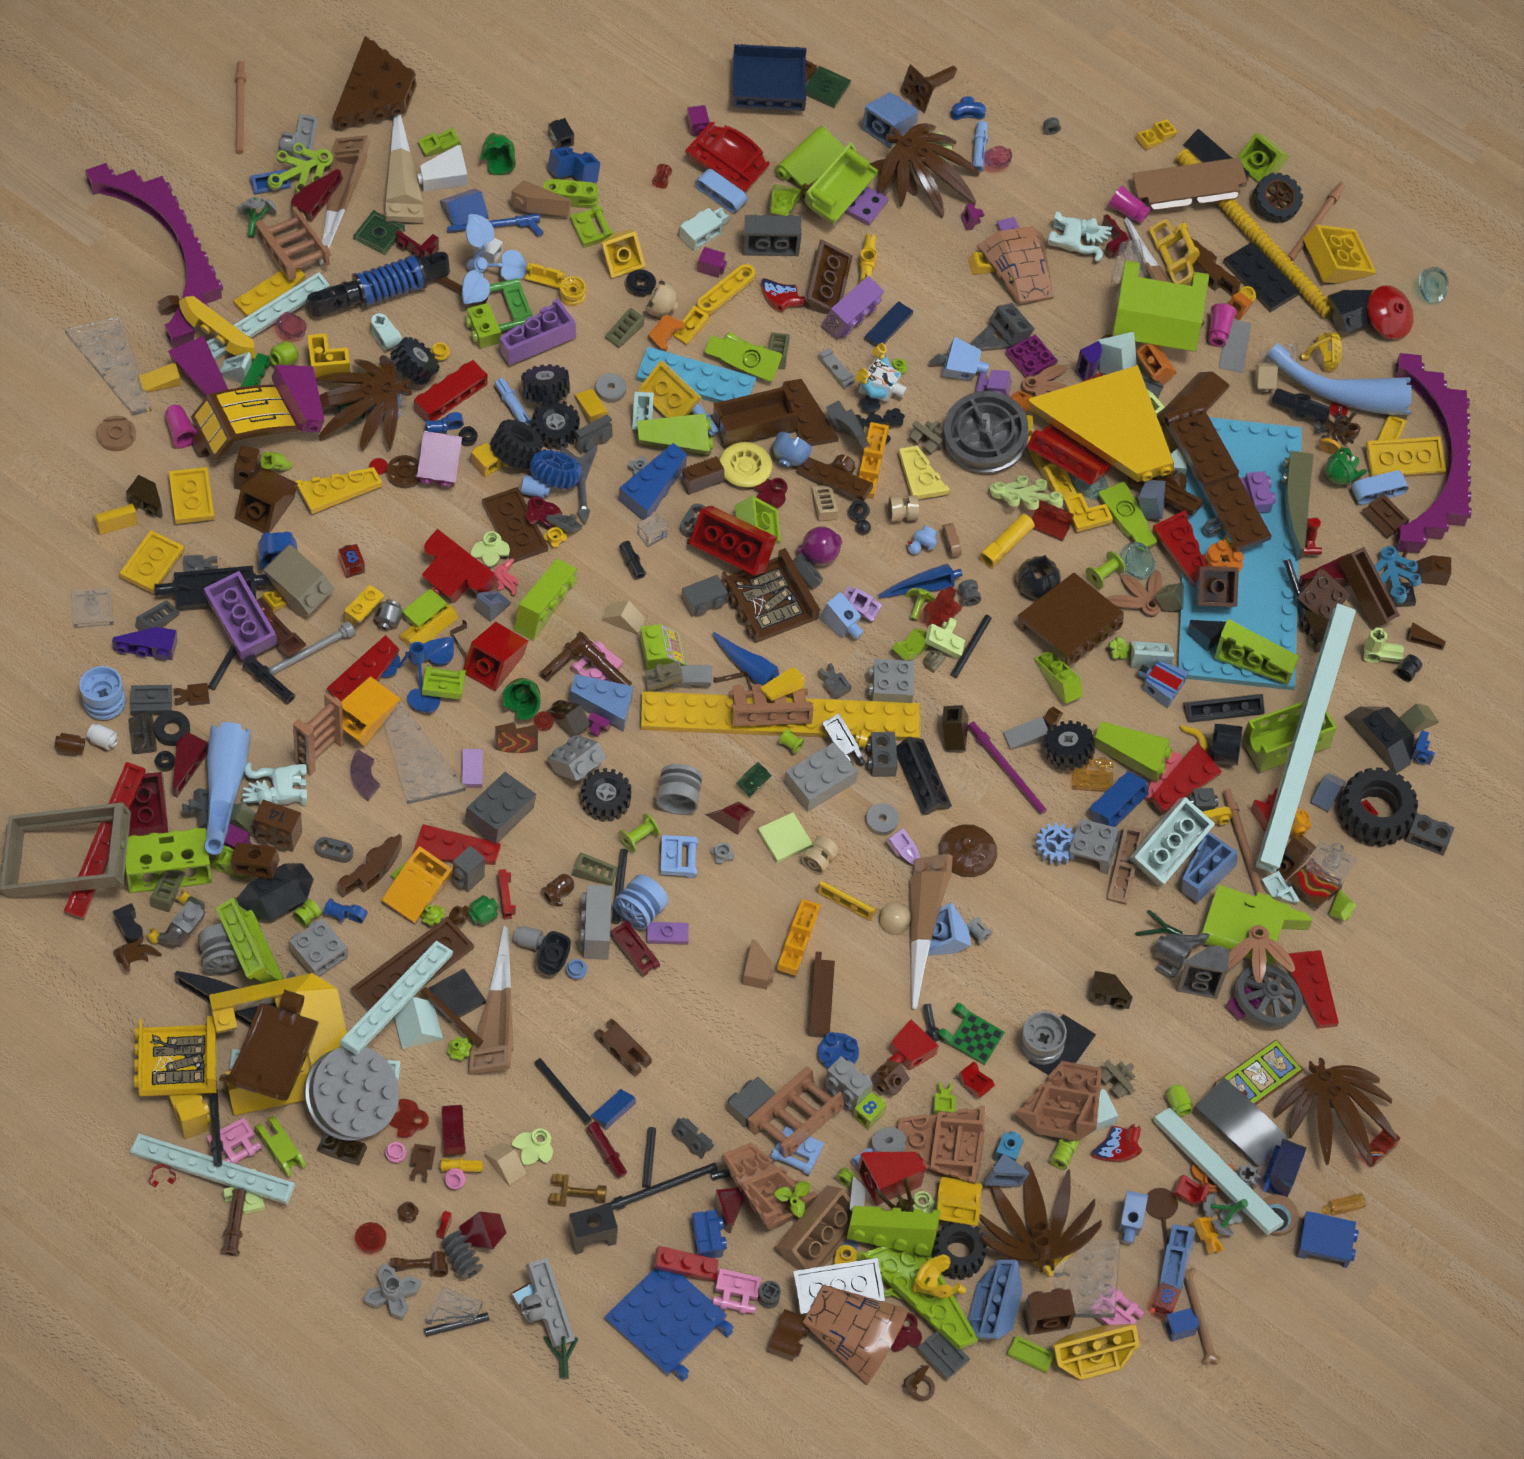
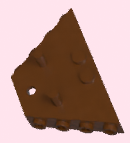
M366 36L363 39L332 118L335 131L406 113L417 86L416 74L413 69L407 68L398 58L395 59L386 49L383 50L374 40H370Z

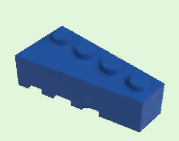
M672 443L619 488V501L642 521L647 523L652 513L658 508L663 497H666L671 486L675 484L682 474L683 467L686 468L687 454L675 443Z

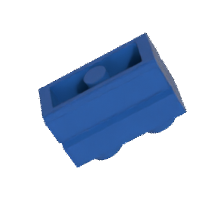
M717 1210L692 1213L691 1224L696 1254L710 1258L723 1257L724 1249H727L726 1237L721 1236V1230L724 1229L722 1217H718Z

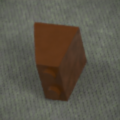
M262 468L241 487L234 519L263 533H270L294 500L298 483L272 470Z

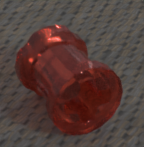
M659 164L656 168V176L652 179V184L657 188L664 189L668 186V178L672 174V168L669 165Z

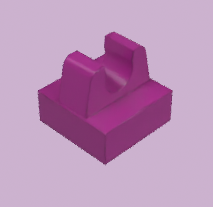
M967 204L961 214L966 230H973L976 224L981 223L980 217L985 216L983 210L976 209L974 204Z
M591 712L588 718L590 724H592L589 731L596 737H599L602 730L608 732L612 726L610 720Z

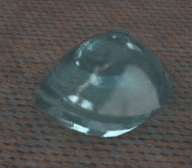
M1438 267L1424 269L1419 279L1423 298L1431 304L1442 302L1446 297L1449 285L1446 272Z
M1073 475L1072 483L1075 489L1090 499H1099V492L1109 488L1104 475L1092 486Z
M1132 542L1125 545L1121 550L1120 557L1125 564V571L1129 575L1142 580L1153 573L1155 560L1145 544Z

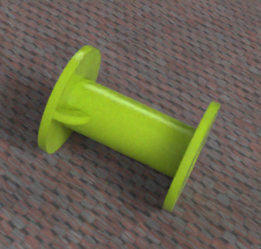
M1113 551L1107 553V562L1099 568L1088 567L1085 570L1090 583L1098 589L1104 587L1103 579L1113 571L1123 573L1125 571L1123 560Z
M647 813L642 815L644 823L631 832L627 833L622 829L618 832L621 842L632 853L636 852L635 843L648 834L652 833L656 837L660 835L657 823Z

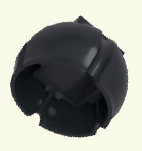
M1046 555L1035 556L1025 560L1020 565L1016 581L1018 589L1021 590V594L1024 597L1037 601L1060 583L1061 575L1056 564L1047 558ZM1041 569L1047 575L1037 579L1033 571Z

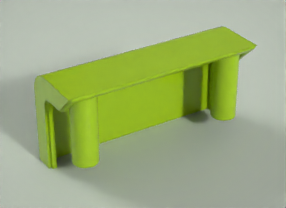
M850 141L808 189L805 203L812 211L834 225L874 179L878 170L870 165V161L856 152L855 147Z

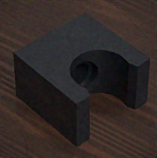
M611 1203L569 1214L568 1233L575 1255L583 1253L584 1247L587 1244L598 1240H606L608 1246L616 1245L618 1226ZM594 1222L597 1223L598 1226L590 1227L588 1224Z

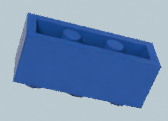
M1127 771L1091 805L1089 809L1092 822L1116 827L1149 794L1147 781Z

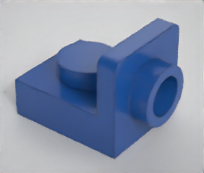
M1421 730L1412 759L1418 763L1430 765L1435 753L1427 750L1430 741L1427 740L1429 732Z

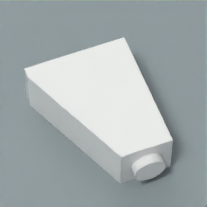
M457 145L420 165V173L417 174V180L419 185L422 184L423 192L467 186V171L461 145Z

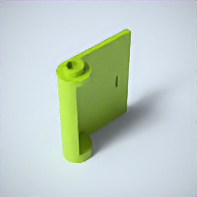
M819 126L776 166V174L779 178L789 180L792 177L801 187L804 183L809 185L822 175L845 147L825 127Z
M1218 884L1202 933L1210 934L1205 945L1221 946L1231 951L1241 941L1249 938V930L1256 925L1267 928L1269 938L1277 942L1288 907ZM1253 949L1245 958L1252 960ZM1266 950V965H1270V962L1275 963V960Z

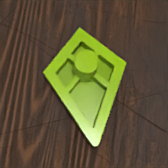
M1339 890L1329 915L1346 921V919L1351 917L1356 904Z

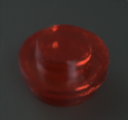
M539 712L534 717V724L537 725L539 730L547 731L553 726L554 717L549 712Z

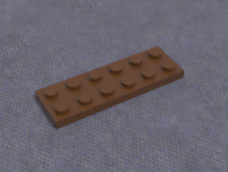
M446 917L351 988V992L369 1011L435 941L451 949L453 954L428 982L473 950L474 944Z

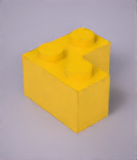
M327 333L308 335L310 366H313L316 378L332 373L350 372L348 347L329 349Z
M201 1094L169 1095L170 1104L184 1140L209 1131L208 1123L211 1122L210 1112L206 1101L203 1102Z

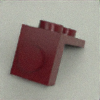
M1106 214L1104 215L1102 226L1112 228L1108 232H1111L1113 240L1107 243L1105 255L1110 259L1121 255L1123 251L1127 250L1129 238L1127 233L1120 229L1117 222Z
M401 231L395 232V241L398 247L405 249L411 255L417 254L419 258H423L439 250V237L434 234L420 245Z
M442 1106L444 1155L466 1154L463 1106Z

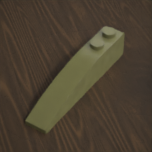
M1291 450L1289 457H1285L1283 468L1287 470L1283 474L1282 484L1285 485L1284 498L1287 527L1296 557L1301 560L1305 550L1313 454Z

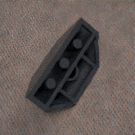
M1359 706L1344 717L1395 774L1411 764L1414 734L1389 707Z
M285 863L277 867L273 879L257 878L250 882L237 896L236 900L239 906L246 911L252 910L257 921L272 922L308 900L314 878L303 863Z

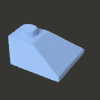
M952 903L940 908L928 956L955 954L971 946L968 926Z

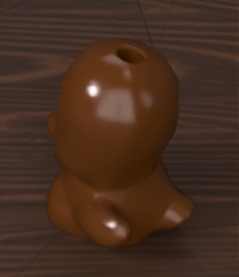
M560 874L556 879L548 883L546 887L541 889L545 900L551 905L561 907L563 903L560 901V898L573 891L574 881L571 876Z

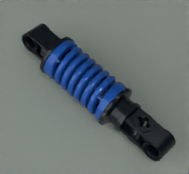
M436 252L423 258H419L417 254H412V256L406 257L403 260L393 261L390 264L378 266L376 269L372 268L370 271L365 270L363 273H353L352 281H344L341 284L311 292L307 296L310 314L314 317H320L346 307H353L357 303L365 308L374 304L375 300L381 302L382 298L384 300H387L389 297L394 298L395 293L400 296L402 292L408 293L409 289L411 291L421 288L425 289L427 288V281L447 276L450 273L448 254Z

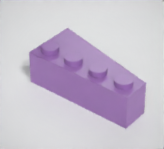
M558 298L553 300V304L549 307L545 306L540 309V313L536 316L527 318L523 325H517L499 338L500 353L509 365L576 338V322Z

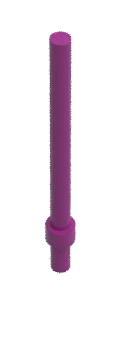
M974 721L971 722L968 727L976 735V740L980 745L985 746L1041 815L1044 814L1047 809L993 745L988 734L983 732Z

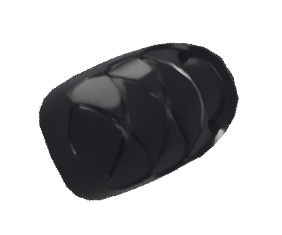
M551 931L545 936L536 958V969L539 974L550 978L561 971L567 961L571 947V940L568 936L556 931Z

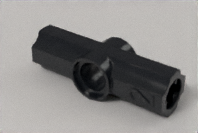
M1279 388L1275 390L1271 401L1272 405L1291 411L1293 416L1299 418L1309 417L1323 423L1327 421L1331 410L1330 406L1311 400L1309 395L1303 393L1293 394Z

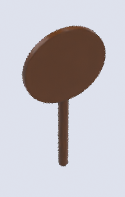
M1155 1188L1147 1193L1146 1211L1153 1218L1162 1220L1165 1248H1167L1169 1239L1166 1219L1171 1218L1176 1213L1178 1201L1170 1190Z

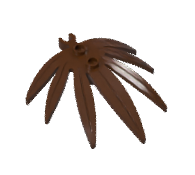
M928 123L913 126L904 136L900 134L898 129L892 128L891 134L894 136L887 134L885 140L896 145L889 152L884 162L877 188L878 194L890 180L896 164L899 162L897 169V193L900 207L903 206L909 184L908 162H911L922 188L941 218L945 214L942 197L933 176L926 166L975 206L976 200L963 178L941 157L969 170L979 176L980 172L958 153L941 145L929 143L937 142L956 145V140L943 134L929 133L936 130V126Z
M381 355L379 358L382 370L367 360H354L358 367L374 377L360 373L339 372L316 378L317 383L355 384L339 387L319 395L322 409L358 401L339 412L329 421L319 434V441L336 433L365 413L373 405H376L365 422L360 440V448L362 451L366 448L377 431L385 413V436L388 448L391 449L398 423L397 394H403L404 396L412 395L411 388L405 389V387L411 386V380L406 379L401 383H396L395 367L390 358L385 355Z
M1319 1058V1065H1314L1312 1061H1309V1070L1313 1074L1299 1080L1285 1093L1274 1111V1118L1278 1117L1301 1097L1290 1124L1289 1139L1292 1138L1309 1111L1314 1097L1318 1095L1317 1123L1325 1165H1329L1333 1137L1331 1108H1333L1355 1147L1367 1165L1371 1167L1372 1155L1368 1135L1362 1118L1350 1097L1396 1142V1134L1386 1117L1366 1095L1355 1087L1369 1092L1392 1104V1098L1379 1087L1367 1081L1371 1080L1380 1083V1078L1366 1069L1351 1065H1339L1326 1069L1323 1058Z
M1027 1161L1025 1169L1028 1170L1029 1176L1024 1181V1202L1030 1233L1000 1187L992 1186L1004 1219L1021 1241L980 1214L979 1219L983 1225L1003 1243L981 1235V1240L992 1250L1010 1259L1024 1262L1038 1261L1040 1272H1043V1267L1046 1265L1051 1267V1271H1054V1259L1070 1255L1086 1245L1101 1228L1102 1220H1099L1079 1234L1087 1224L1095 1208L1096 1202L1093 1199L1065 1233L1059 1237L1064 1228L1070 1205L1071 1176L1070 1169H1068L1057 1197L1051 1230H1049L1043 1196L1032 1166Z

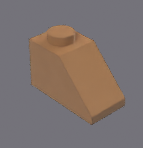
M753 939L742 985L767 990L768 982H773L775 971L771 970L772 962L758 942Z

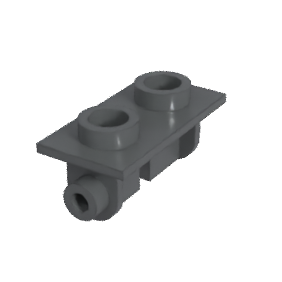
M678 1118L671 1132L702 1159L706 1151H710L714 1147L713 1140L709 1139L703 1132L697 1134L696 1132L699 1129L688 1118Z

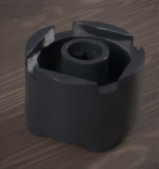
M1214 724L1211 759L1215 763L1238 766L1242 726Z

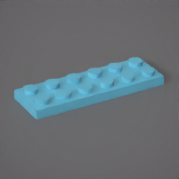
M647 347L636 375V381L644 382L659 361H664L702 397L701 399L714 403L751 395L756 382V377L651 347Z

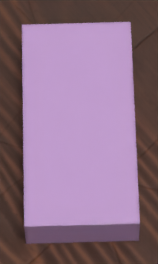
M463 749L462 788H482L483 749Z

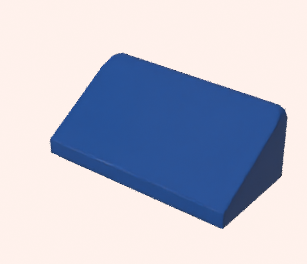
M284 169L251 175L250 180L254 194L274 191L267 186L268 177L271 174L280 175L288 170ZM276 178L272 179L275 183L279 182ZM290 180L284 181L280 189L291 188Z
M620 1089L591 1115V1118L597 1121L606 1131L635 1105L636 1098Z

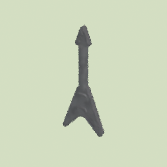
M992 323L970 343V345L981 351L1008 349L1015 346H1011L1007 340L996 338L994 334L997 328ZM948 353L943 355L937 354L929 361V366L944 365Z
M595 445L583 457H576L565 447L561 446V453H565L568 456L571 455L572 459H576L581 464L582 474L578 482L580 505L578 515L585 525L590 514V509L587 508L585 481L595 458L597 446Z

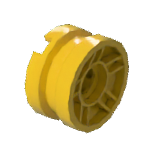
M576 276L563 279L560 283L561 301L568 306H578L584 302L586 296L585 282Z

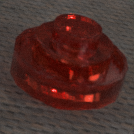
M368 1222L362 1224L356 1230L355 1243L363 1253L375 1254L385 1247L387 1241L386 1231L380 1224Z

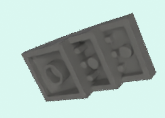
M1225 1077L1195 1106L1223 1136L1227 1137L1257 1167L1287 1138L1254 1103Z

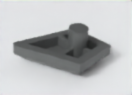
M570 514V516L548 515L546 518L550 524L567 533L576 532L583 527L576 521L577 516L575 514Z

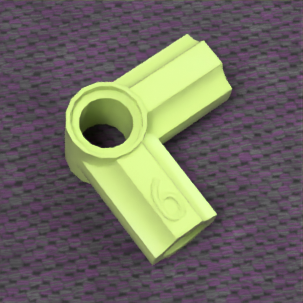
M1375 628L1364 641V660L1369 663H1377L1381 660L1401 663L1404 647L1403 645L1386 643L1387 633L1383 631V628Z

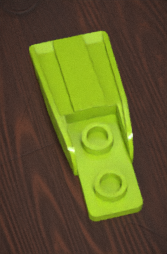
M774 184L770 213L788 216L790 210L798 202L802 189Z
M713 335L710 336L705 349L706 354L720 358L726 364L740 371L770 382L774 380L782 358V354L743 342L727 341Z
M1125 482L1099 492V496L1103 503L1107 504L1116 526L1126 537H1132L1140 550L1156 545L1157 540L1149 529L1141 508Z

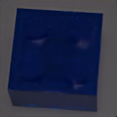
M1282 1139L1280 1145L1276 1144L1262 1179V1183H1265L1264 1192L1272 1195H1283L1288 1198L1307 1147L1286 1139Z

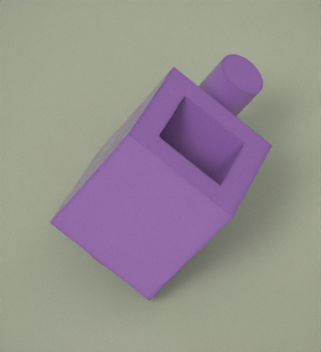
M991 370L989 379H986L987 374H979L976 392L988 390L1009 396L1012 385L1010 371Z

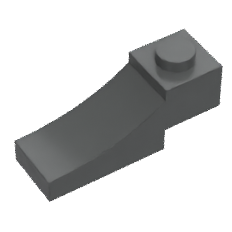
M840 400L826 407L829 413L826 417L831 426L835 425L838 431L843 429L851 433L859 441L863 449L870 445L852 409L846 411Z

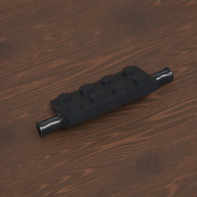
M253 566L174 572V581L172 583L154 585L156 596L174 594L176 596L177 610L211 607L205 597L204 588L240 571L255 599V589L257 587L271 586L273 583L266 574L256 575L253 571Z

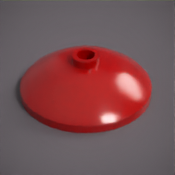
M1390 285L1380 286L1371 292L1367 301V312L1373 327L1388 339L1396 340L1406 336L1411 331L1414 322L1413 309L1408 298L1399 289Z

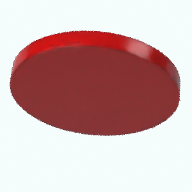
M1336 402L1330 405V414L1336 418L1338 412H1341L1340 418L1347 415V406Z
M375 458L369 463V468L374 467L378 475L387 472L388 463L386 460Z

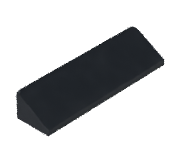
M1197 129L1183 145L1203 163L1232 159L1227 152L1200 129ZM1244 168L1245 176L1248 181L1250 173Z
M1263 694L1183 702L1188 722L1265 713Z

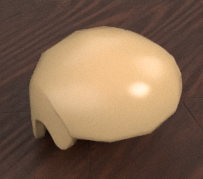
M899 902L886 904L882 908L880 915V926L883 930L893 935L902 934L908 930L911 913L907 906Z

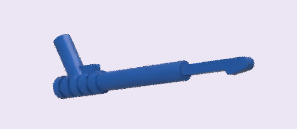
M538 213L489 221L493 228L509 225L529 226L538 237L544 234L543 230L536 224L540 222V215ZM467 225L449 226L447 231H464Z

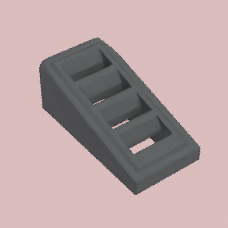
M166 600L137 616L135 627L139 631L154 627L163 628L175 619L180 612Z

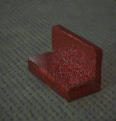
M1039 500V507L1035 509L1031 518L1035 525L1033 530L1059 541H1064L1072 525L1074 514Z

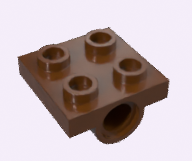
M1320 569L1315 576L1311 577L1302 586L1301 592L1297 595L1296 599L1309 611L1330 619L1331 612L1337 603L1342 605L1351 594L1326 571Z

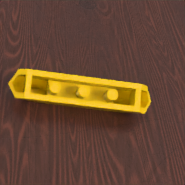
M188 296L179 301L184 317L193 327L200 325V328L205 333L214 335L220 344H226L225 350L233 355L238 356L249 352L251 358H256L253 339L194 296Z

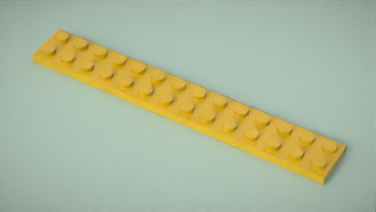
M642 691L641 730L781 736L789 728L795 736L829 738L821 724L840 714L853 738L856 732L864 729L865 732L869 733L868 739H870L871 732H895L896 741H903L908 736L920 739V703L806 698V702L813 703L812 723L733 726L731 704H734L733 698H729V695ZM753 697L746 698L747 704H754ZM766 697L767 703H774ZM786 697V701L793 702V698Z

